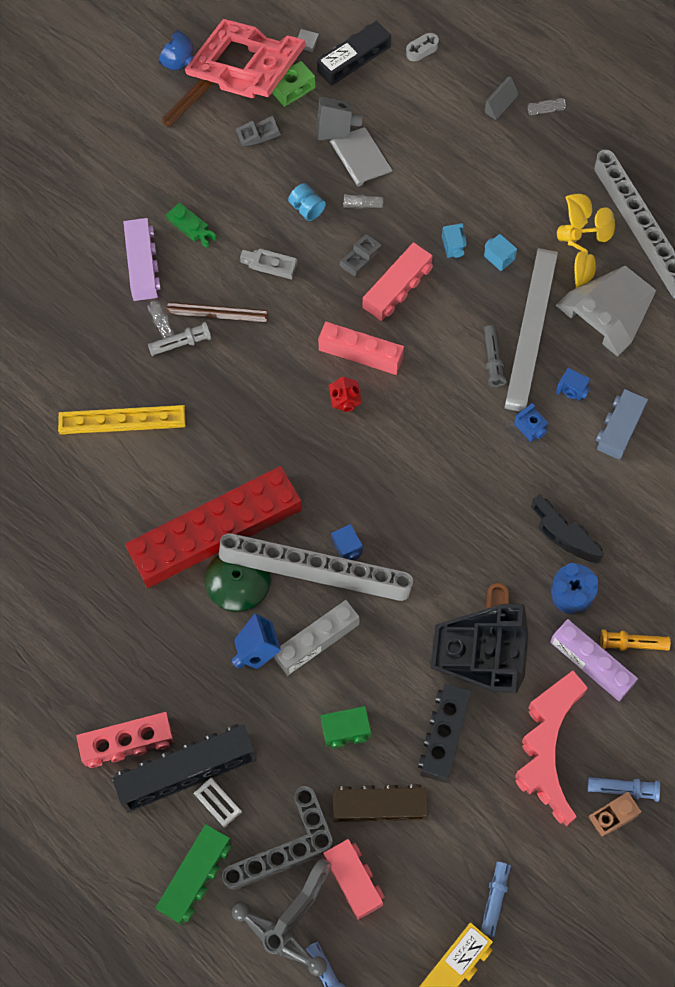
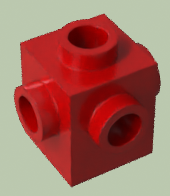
M341 377L328 385L333 408L343 412H350L362 403L357 380Z

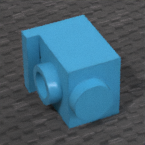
M463 223L444 226L442 229V240L447 258H457L464 255V247L467 244L465 235H462Z

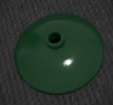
M219 555L211 561L205 574V587L209 598L218 607L230 612H244L256 607L264 600L270 588V572L222 561ZM238 572L241 575L238 578H234L233 574Z

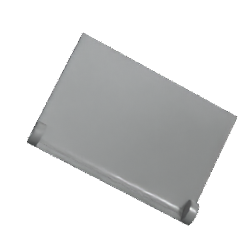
M365 127L351 131L348 137L330 140L331 145L358 187L364 181L392 172L391 167Z

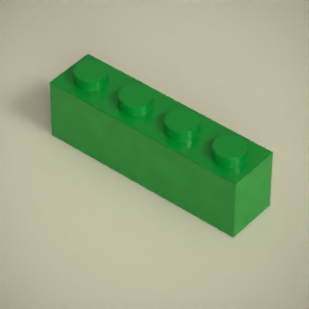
M205 824L155 909L180 925H183L185 921L189 922L195 912L193 906L197 900L201 901L208 889L205 887L209 879L213 880L220 869L218 867L219 862L222 858L226 859L232 849L230 838Z

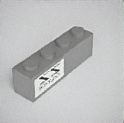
M347 600L343 601L281 645V651L274 656V659L285 674L289 676L359 625V616Z

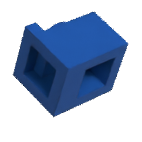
M567 368L558 383L556 393L560 395L563 392L567 397L579 401L581 398L586 399L591 389L588 387L590 378Z
M533 403L516 415L515 426L530 442L535 438H542L547 433L548 422L535 409Z

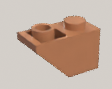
M629 792L588 817L601 837L636 818L641 813V810Z

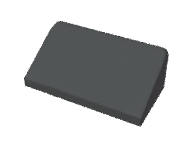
M507 77L486 100L485 113L493 119H498L518 97V91L512 77Z

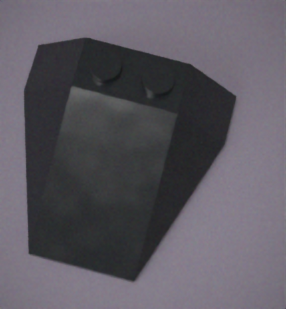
M500 604L435 625L431 668L493 692L517 693L525 678L528 627L525 605Z

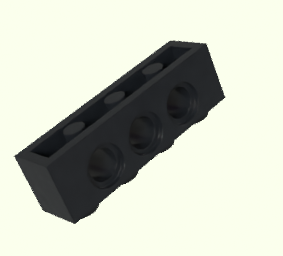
M448 684L444 685L443 691L438 690L435 703L439 704L438 711L432 712L430 725H434L432 733H427L424 746L428 747L426 756L421 754L418 768L422 769L421 776L448 783L471 694L470 690ZM445 707H452L456 713L454 715H447L443 709ZM441 728H446L449 730L450 735L448 737H441L437 731ZM434 750H441L444 753V757L442 759H435L432 756V752Z

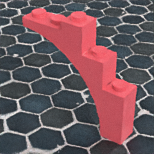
M571 671L530 703L529 714L534 721L541 724L524 736L522 740L524 745L522 747L534 759L517 771L515 775L517 778L515 782L523 792L527 791L529 795L538 790L539 793L537 795L545 805L549 804L554 810L552 812L553 816L559 823H564L566 827L577 816L567 803L559 785L555 766V746L563 718L572 705L588 689L574 671Z

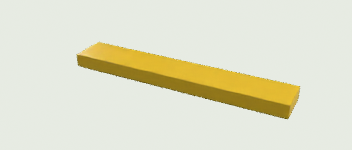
M185 405L59 412L58 431L59 434L186 427Z

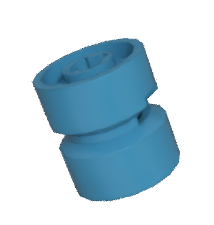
M302 183L291 192L288 202L296 210H299V213L307 221H312L323 212L326 203L317 194H314L315 192L306 183Z

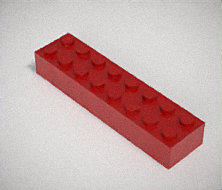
M279 466L125 543L148 589L219 553L220 539L223 535L236 534L250 537L302 511L301 500L284 470Z

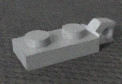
M263 249L254 250V252L242 250L240 262L249 265V268L291 280L298 263L297 258Z

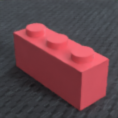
M349 839L324 852V858L331 863V871L357 920L382 907V899L385 897L378 885L374 887L370 880L373 875L368 865H362L359 859L362 854L356 843L351 844Z

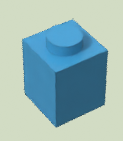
M501 234L489 239L485 244L484 257L500 271L504 270L516 258L517 248Z

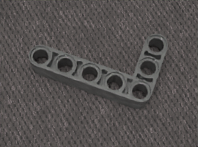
M301 786L294 795L296 807L307 835L226 867L223 871L222 879L227 888L231 890L241 889L323 856L324 852L332 848V836L312 788ZM302 794H309L312 797L311 801L307 804L301 803L299 797ZM312 815L320 818V822L315 826L307 823V819ZM319 837H325L329 843L326 847L319 848L315 844L316 840ZM297 846H304L307 851L304 856L298 857L294 855V849ZM280 854L285 858L283 864L278 866L272 864L273 856ZM259 863L262 865V871L256 875L250 873L251 865ZM232 872H237L240 874L238 882L229 883L227 881L228 875Z

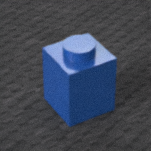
M351 524L331 533V541L340 558L354 561L361 556L363 546Z

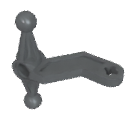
M323 858L316 863L302 892L283 913L278 922L251 914L248 905L245 903L235 904L231 912L232 917L236 921H245L262 940L267 952L279 954L308 965L309 972L314 976H321L325 973L327 969L326 961L319 956L312 957L294 935L293 928L316 901L331 869V863Z

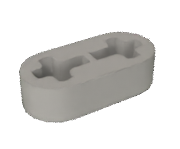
M427 33L410 42L406 47L407 59L419 61L435 52L439 44L438 36L434 33Z

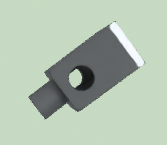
M319 97L316 125L318 140L348 137L350 135V126L362 125V114H352L349 102Z

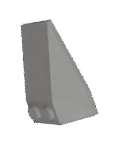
M623 266L571 290L556 304V307L570 318L578 314L605 336L602 344L618 357L632 343L656 290L627 266Z

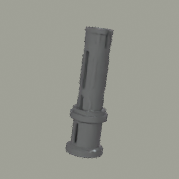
M494 325L486 326L483 329L488 357L486 370L489 372L488 385L491 387H501L507 383V379L503 373L505 365L500 359L497 327Z

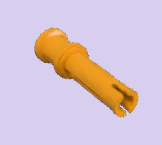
M602 629L600 647L604 650L606 648H619L620 651L627 650V648L669 651L670 637L630 635L625 631L615 633Z

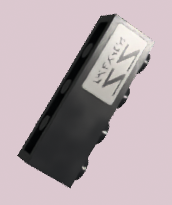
M378 21L365 26L363 30L351 35L349 39L336 45L328 53L322 54L317 59V72L333 86L391 47V34Z

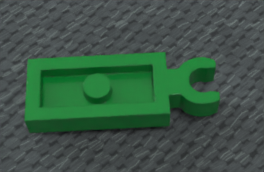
M180 202L166 214V219L194 242L200 239L202 245L208 248L209 242L206 239L216 240L215 233L209 231L208 225Z

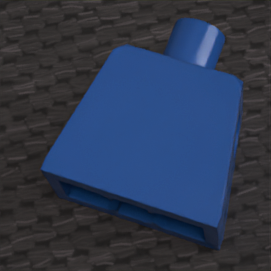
M256 613L251 617L235 638L234 643L237 654L232 659V663L239 669H242L245 665L258 669L281 651L271 620Z

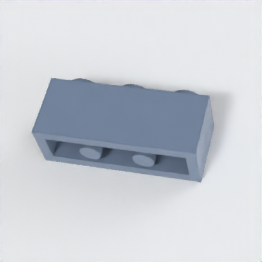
M625 389L621 396H616L612 405L615 407L613 413H608L604 422L607 427L605 431L600 430L596 439L599 442L598 451L619 460L621 459L648 399Z

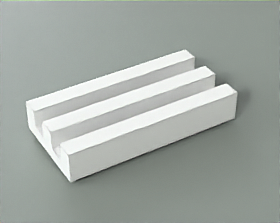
M212 778L208 779L194 792V795L224 828L242 813ZM211 785L234 812L231 814L207 787ZM203 791H204V792L209 796V798L218 806V808L227 816V818H226L225 820L216 812V810H215V809L208 803V801L201 795V793H202Z

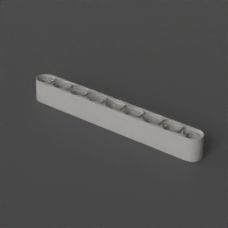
M601 150L597 154L594 167L595 172L670 294L675 299V273L670 272H675V251L614 153L610 150Z
M541 248L537 250L504 409L521 412L527 406L558 254L557 251Z
M225 534L220 539L219 557L227 563L399 601L409 598L413 585L412 576L403 571L236 534Z

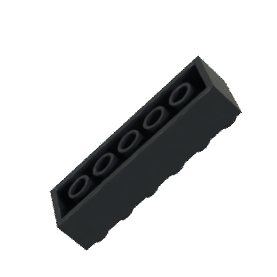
M236 724L228 727L226 732L217 735V733L206 736L204 741L197 744L190 742L184 745L182 750L175 753L173 751L165 752L160 756V759L155 761H143L135 769H123L116 773L117 776L113 777L112 781L121 805L129 813L205 782L210 778H215L254 762L257 759L245 726Z

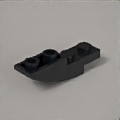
M540 494L533 499L531 508L542 519L538 528L551 541L565 551L586 561L598 564L602 560L604 555L602 547L589 538L588 532L583 526H579L576 522L568 526L566 519L562 515H558L553 510L551 502L546 498L544 499Z

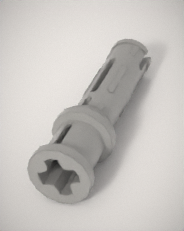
M206 322L195 328L190 329L188 327L183 333L148 343L151 355L154 356L155 354L186 344L193 346L195 342L204 339L211 340Z

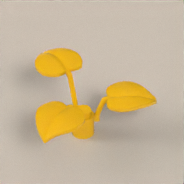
M571 194L565 197L568 203L571 225L559 226L557 238L559 241L568 242V246L581 250L575 259L576 288L592 280L596 271V262L594 256L588 254L587 249L574 242L581 238L582 233L596 231L598 241L606 242L610 240L615 231V219L611 209L603 207L596 213V227L582 229L588 223L587 219L592 214V204L586 195Z

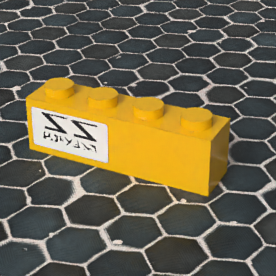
M469 923L419 987H460L459 985L464 978L469 981L478 970L475 964L479 959L485 961L493 951L489 947L493 941L472 923Z

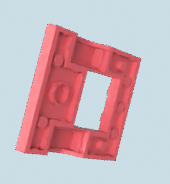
M223 19L187 65L185 71L187 75L218 83L220 89L249 98H254L256 94L269 97L306 44L305 40L288 35L281 41L270 39L256 27ZM231 41L247 45L248 50L255 53L244 69L216 62Z

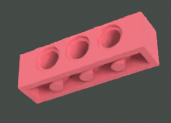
M166 712L76 735L81 761L85 767L89 766V768L99 767L102 765V762L109 760L118 762L131 754L141 756L146 754L147 750L154 748L156 750H164L174 743L169 717ZM147 731L154 732V736L150 740L143 739V735ZM123 738H132V741L129 745H121V740ZM102 743H109V748L105 752L98 751Z

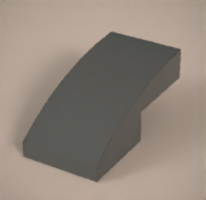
M273 116L257 124L251 121L236 129L242 146L258 144L281 135Z
M366 234L354 244L353 250L340 260L339 266L355 277L375 257L382 245Z

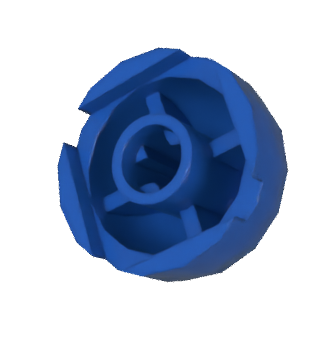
M177 30L171 36L174 40H171L170 43L167 42L158 62L165 68L175 71L182 69L185 65L187 66L194 58L192 56L193 44L190 38L180 30Z

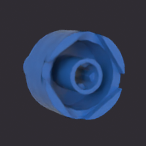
M569 563L562 567L556 573L550 589L554 605L560 611L567 614L586 611L592 605L598 591L597 576L589 568L580 564Z

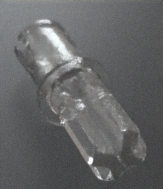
M363 193L362 195L344 194V207L361 208V210H364V207L381 208L383 207V197L364 196Z
M151 302L147 309L153 318V324L158 327L164 339L173 336V330L168 322L169 318L164 314L159 302Z

